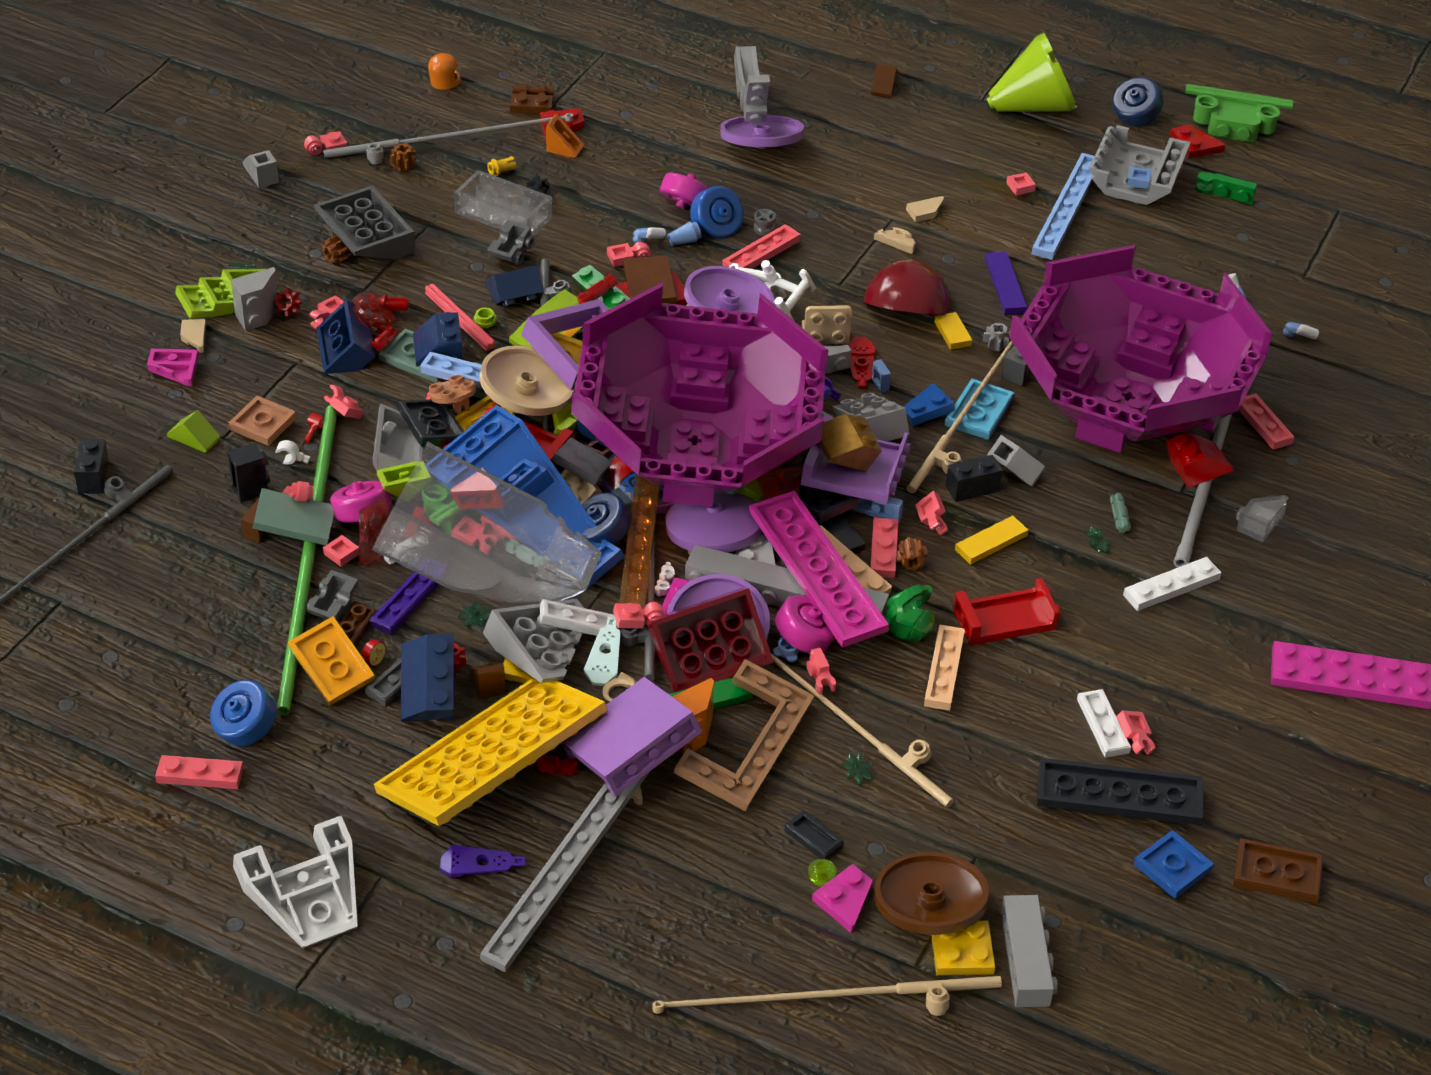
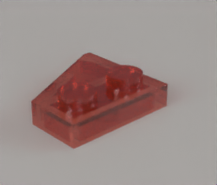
M803 465L770 470L759 476L757 482L762 500L764 501L791 491H795L798 495Z
M378 499L359 510V562L361 565H367L383 556L385 550L391 547L394 549L396 544L403 541L384 499Z

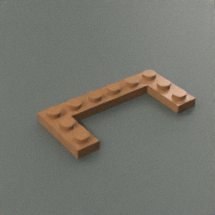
M745 659L734 675L732 683L777 706L736 774L688 748L676 765L674 774L746 812L812 704L815 696Z

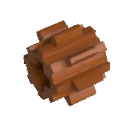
M400 143L391 150V164L398 171L406 172L412 169L413 165H416V150H413V147L409 146V144Z
M337 235L324 241L325 244L322 246V252L327 261L339 264L349 258L350 249Z
M909 537L907 540L900 542L898 545L899 551L896 552L897 562H902V566L906 570L912 569L915 571L919 567L922 568L926 563L925 557L928 556L927 547L922 546L921 540L917 538L911 539Z

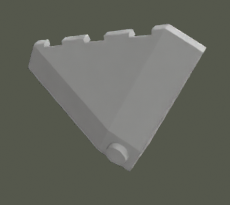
M578 599L554 601L584 608ZM541 603L494 609L491 611L483 634L498 653L541 683L564 679L567 672L565 667L571 662L576 650L573 647L575 644H578L582 632L541 624Z

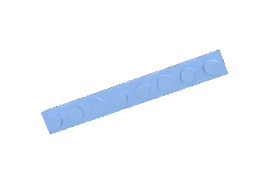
M1082 153L1032 247V255L1053 260L1093 182L1092 174L1088 170L1095 156Z

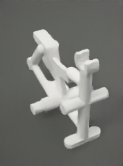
M768 260L761 263L763 271L739 267L736 263L729 266L757 277L770 290L772 289L777 295L774 301L776 306L793 321L794 319L790 313L791 309L806 289L811 292L816 289L809 273L804 269L799 273L802 281L799 285L782 279L781 275L776 273ZM784 289L792 292L786 302L783 300L786 297Z

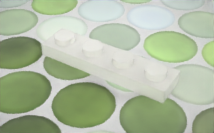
M1208 557L1126 587L1124 588L1123 596L1137 611L1220 580L1221 571Z

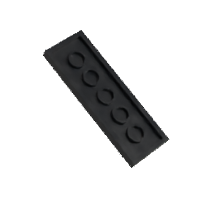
M1040 758L1037 806L1202 825L1203 777Z

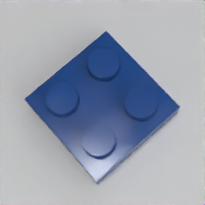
M1173 830L1135 857L1133 864L1175 899L1213 871L1214 867L1212 861Z

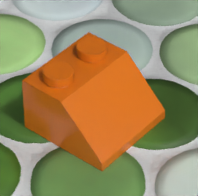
M712 678L672 696L693 712L703 731L679 749L682 755L687 748L696 751L706 745L713 718L714 680Z

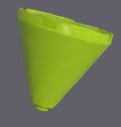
M1045 33L1033 39L990 90V97L986 98L991 110L995 108L997 112H1070L1077 109L1072 92Z

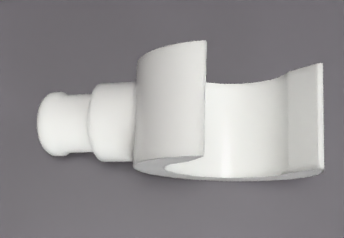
M289 440L279 442L275 453L281 451L290 453L286 455L283 464H293L295 461H302L308 464L310 456L299 452V447Z

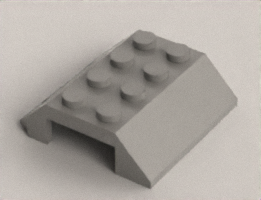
M1117 125L1115 129L1109 126L1088 170L1102 192L1116 199H1124L1145 205L1171 193L1191 142L1170 138L1164 151L1127 142L1129 128ZM1131 166L1152 170L1148 189L1127 185Z

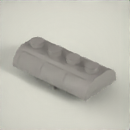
M380 404L372 457L375 469L380 470L423 460L424 447L419 445L400 412Z

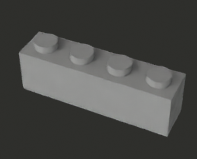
M1038 895L1004 896L1001 918L1015 1007L1050 1006L1052 995L1057 994V979L1051 976L1053 955L1047 952L1049 932L1043 929V924L1045 923L1044 906L1039 905Z

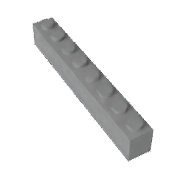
M698 545L694 546L685 564V580L691 581L709 574L735 576L756 588L766 604L781 607L791 596H806L789 569ZM864 588L885 618L889 594Z

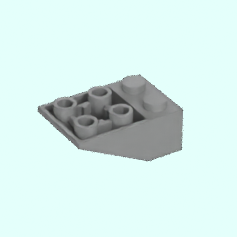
M875 393L863 394L861 398L856 400L845 399L840 401L839 405L832 406L837 416L847 413L864 417L878 440L891 441L903 437L904 433L910 435L906 408L896 404V402L888 401L884 397H879Z

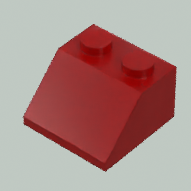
M1189 432L1166 440L1171 464L1188 488L1233 471V467L1213 441Z

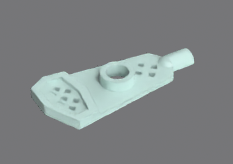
M608 617L606 626L600 628L584 667L585 675L592 685L604 686L608 681L618 676L621 631L616 628L617 623L614 617ZM609 649L611 652L604 654L602 650Z

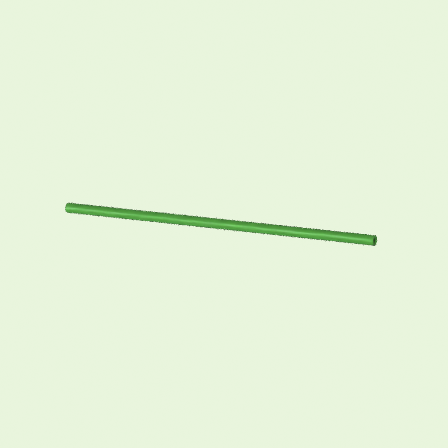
M331 405L326 407L311 499L319 502L324 501L338 413ZM304 541L288 641L303 633L317 543ZM288 643L277 704V713L280 715H288L290 713L298 660L289 648Z

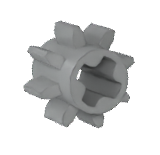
M994 323L991 327L987 326L983 342H988V348L993 351L1004 350L1011 341L1009 337L1010 332H1007L1008 327L1002 323Z

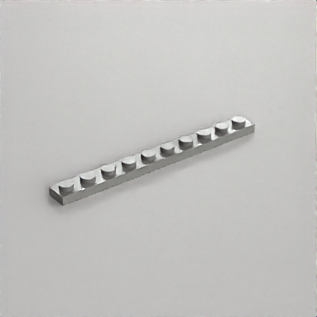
M648 773L617 796L610 792L606 783L602 786L480 953L481 961L503 972L507 971Z

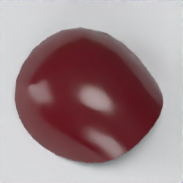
M915 259L898 260L883 267L871 279L863 296V301L867 304L903 312L947 314L951 310L949 290L941 274L929 264Z

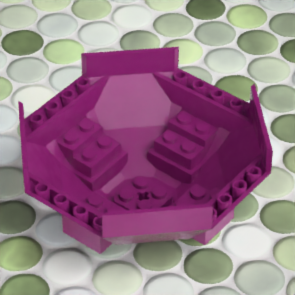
M1136 245L1050 261L1046 263L1044 283L1021 320L1019 317L1012 315L1009 337L1051 402L1071 421L1077 422L1075 435L1077 439L1121 453L1127 440L1136 442L1195 428L1212 433L1219 419L1239 410L1267 356L1272 332L1226 272L1223 275L1219 294L1187 282H1181L1142 268L1133 267Z
M662 282L584 322L575 392H572L571 413L596 436V440H601L638 476L654 485L664 486L663 502L712 507L714 491L727 492L740 488L785 461L791 462L792 457L821 441L824 424L822 414L825 370L829 350L761 293L757 313L662 303L664 284Z

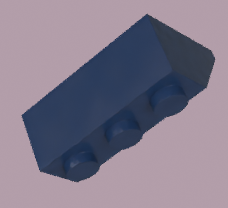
M347 299L316 328L323 371L326 374L359 371L365 365L371 363L376 356L374 347L371 345L373 339L368 313Z
M426 634L401 644V721L455 720V643L453 634Z

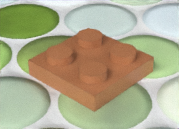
M256 396L228 424L229 430L269 446L297 419L294 410Z

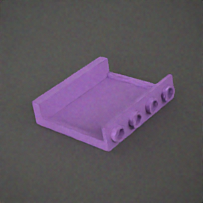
M824 415L822 418L824 422L833 419L832 416ZM904 433L901 444L877 439L882 452L866 472L828 462L818 442L811 446L804 462L801 485L887 504L890 495H895L897 483H899L902 470H904L906 457L909 455L911 443H907L908 433Z
M643 677L606 704L607 711L600 715L597 720L590 722L578 730L575 735L562 741L561 744L569 758L579 759L605 781L610 792L617 796L703 731L690 709Z

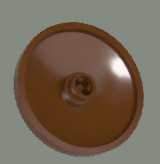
M920 852L902 856L887 864L880 871L875 881V903L880 913L897 927L918 934L943 935L964 930L975 924L984 915L988 907L989 886L985 876L970 862L950 854Z

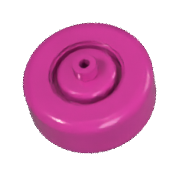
M667 173L660 186V193L666 198L676 201L678 208L685 209L686 206L692 205L698 193L710 187L697 181V177L692 174L685 176L677 173Z
M380 481L353 482L351 485L334 492L330 498L334 517L340 522H366L386 513L392 507L391 495L383 489Z
M795 595L789 597L776 614L775 624L780 635L790 645L800 651L810 653L811 649L821 648L822 652H824L835 639V636L820 616L822 614L820 609L813 606L807 596Z

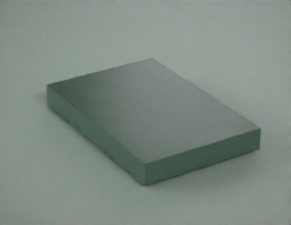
M404 329L379 353V360L435 383L442 380V378L421 373L420 366L416 367L413 331Z
M262 488L252 529L327 545L334 512L331 504L315 500H306V502L295 501V498L290 497L289 494Z

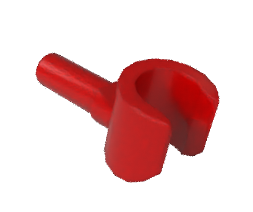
M315 412L309 416L307 421L308 425L311 426L304 439V442L307 444L310 443L317 430L323 429V417Z

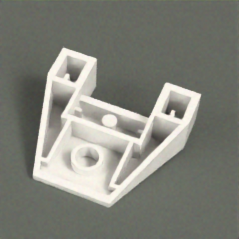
M342 816L315 825L313 838L321 856L272 873L261 845L234 855L233 868L243 892L303 949L358 927L352 839Z

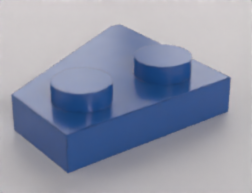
M934 383L904 406L906 408L907 420L913 426L955 411L954 402Z

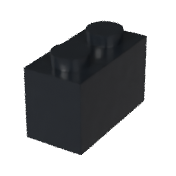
M80 439L74 469L78 494H103L109 463L105 439Z
M256 443L227 451L232 488L240 502L260 497L261 489H268L267 484L271 482L269 473L265 469V466L268 465L265 452H260Z
M993 455L950 464L947 470L946 488L955 502L999 492L1003 470Z

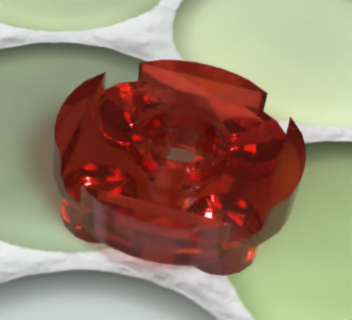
M360 292L352 299V303L355 302L353 311L365 326L377 328L375 332L379 334L392 326L395 316L390 310L382 306L380 303L381 299L376 293L370 292L367 294Z

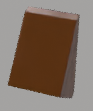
M877 63L871 95L891 98L899 77L897 66Z
M493 662L468 668L480 700L505 694L503 663Z

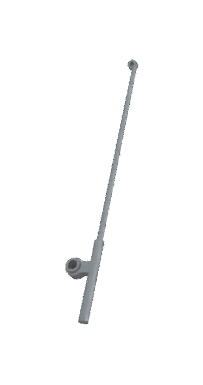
M571 113L559 116L567 122L573 121V114ZM553 117L404 140L393 139L323 150L325 159L366 152L367 159L371 164H379L384 158L383 150L394 148V146L400 143L413 144L550 122Z

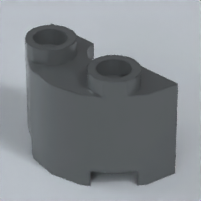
M507 219L500 230L498 240L494 239L487 249L488 254L520 265L523 262L527 249L530 250L534 244V237L531 236V227Z
M331 570L319 585L320 595H315L314 598L312 597L309 600L307 612L324 619L334 616L338 622L339 619L343 618L353 602H356L351 599L354 589H359L358 579Z

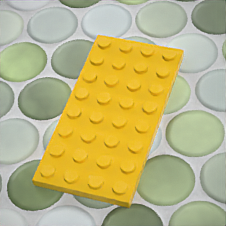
M532 678L373 784L377 794L437 826H441L449 822L452 817L462 810L471 807L475 801L484 795L491 793L504 781L513 778L520 770L536 762L539 757L555 749L562 741L575 735L578 730L597 720L600 715L607 711L605 701L559 681L541 683Z

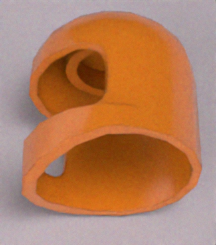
M438 53L429 60L428 71L431 85L434 88L447 90L461 83L460 74L456 71L458 64L454 56L448 53Z

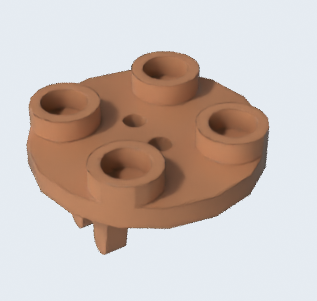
M453 375L449 378V381L431 384L429 386V396L433 402L447 404L448 407L452 403L455 412L460 414L461 406H463V409L469 410V397L476 392L477 387L474 381L463 379V375Z

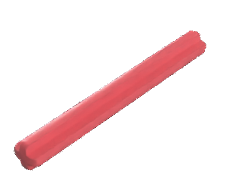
M435 284L425 287V294L444 312H458L460 327L484 350H494L496 347L495 340Z

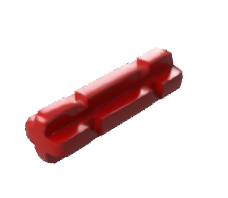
M612 274L607 275L603 278L604 281H598L588 288L586 293L582 292L577 296L578 303L596 300L608 292V288L610 290L618 284L617 279Z
M388 327L375 338L371 345L376 348V351H382L383 348L398 336V333L393 330V327Z

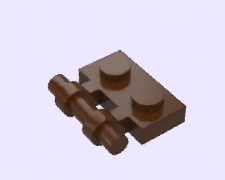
M521 84V86L513 85L510 112L540 114V112L552 110L554 87H546V85L536 87L528 86V84Z

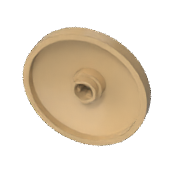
M506 346L496 349L485 357L481 366L479 377L485 393L497 404L513 412L532 416L550 415L564 409L572 399L574 389L570 390L532 347Z

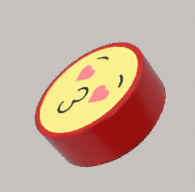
M371 639L363 648L362 658L368 665L377 666L385 656L386 645L377 639Z

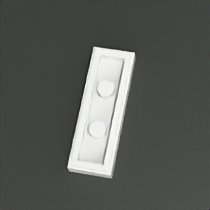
M542 599L540 604L541 624L596 636L600 628L606 626L608 617L615 618L613 614Z
M1103 689L1078 693L1077 701L1104 757L1129 754L1131 746L1127 738H1125Z

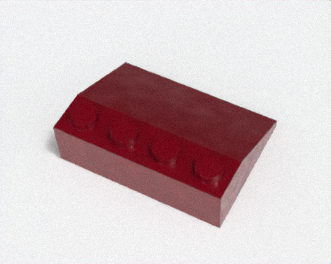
M743 587L646 621L653 644L673 693L689 689L710 678L717 682L733 677L745 659L759 667L773 663L749 588Z

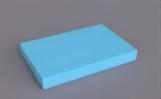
M971 378L955 403V411L950 412L945 419V426H952L982 383L981 381ZM986 384L956 430L989 440L1012 403L1015 393Z

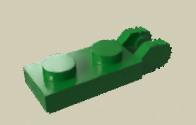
M1200 172L1197 174V181H1199L1195 187L1197 192L1205 195L1211 193L1246 204H1253L1257 187L1256 183L1217 173Z

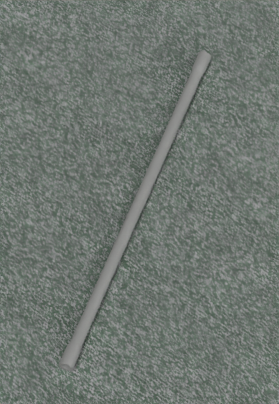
M1232 414L1219 419L1212 441L1216 443L1220 450H1222ZM1213 479L1198 484L1184 534L1174 559V565L1177 568L1190 562L1193 551L1192 547Z

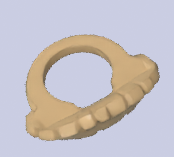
M621 672L617 678L608 681L604 685V699L609 703L613 700L609 697V692L613 688L618 686L629 688L637 681L633 677Z

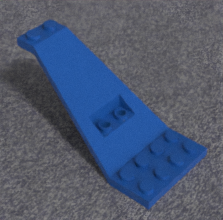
M498 405L494 406L426 463L431 475L451 489L457 483L483 468L498 484L506 500V505L477 508L586 588L596 583L601 576L625 557L621 549L606 539L601 540L602 543H594L583 538L582 534L585 530L591 527L593 529L596 527V524L524 422Z

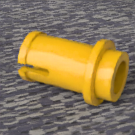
M512 156L501 160L492 159L488 163V171L491 175L498 176L502 172L515 170L516 161L511 163V161L515 160Z

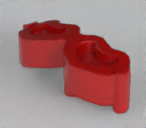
M541 756L536 760V768L540 772H547L549 774L573 775L578 771V761L571 758L560 761L558 756L554 759L550 756Z

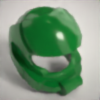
M918 584L894 595L887 601L886 607L888 612L885 620L889 624V630L893 637L911 642H919L931 633L936 622V612L919 609L931 597L932 587L930 585L920 586Z

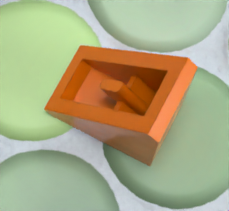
M555 114L546 126V151L575 158L583 148L584 143L558 114Z

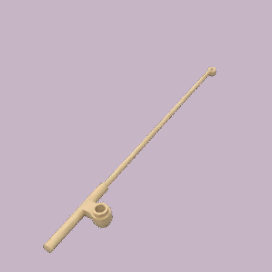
M1012 340L948 432L941 437L907 486L908 492H916L934 464L942 467L944 473L947 474L948 465L962 462L957 452L946 453L943 451L951 441V436L1014 345Z
M771 653L774 663L877 747L884 757L946 808L953 804L954 799L916 769L919 764H924L931 758V749L926 741L915 740L909 746V751L901 757L887 744H882L825 696L819 695L815 688Z
M1000 976L904 982L893 986L670 1002L657 1000L653 1002L652 1009L654 1013L659 1014L664 1012L665 1007L897 993L899 995L927 993V1009L932 1015L941 1016L949 1008L950 995L947 991L1001 988L1002 981Z

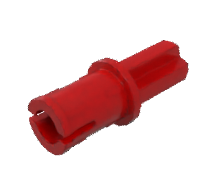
M388 295L383 297H363V310H383L384 313H387L388 311H408L409 308L407 298L388 297Z

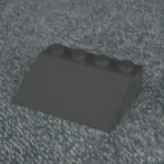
M373 185L313 205L315 211L356 256L398 259L415 253L414 230Z

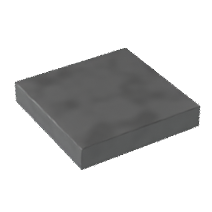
M570 438L555 453L552 459L554 463L592 485L598 482L612 464L611 460L573 438Z

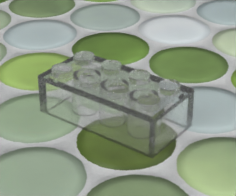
M479 170L454 192L456 214L501 230L508 219L530 226L531 236L534 237L552 218V196Z

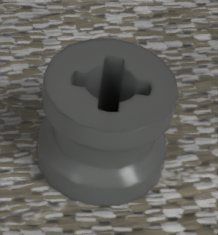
M760 209L755 212V233L765 236L775 230V212L769 209Z

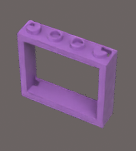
M600 299L530 316L526 321L522 336L567 387L572 390L576 387L579 366L551 334L581 327L584 325V322L609 309Z

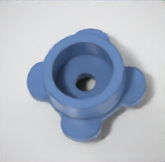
M783 637L779 640L778 647L773 649V654L776 657L781 656L789 662L796 661L798 653L802 652L790 645Z

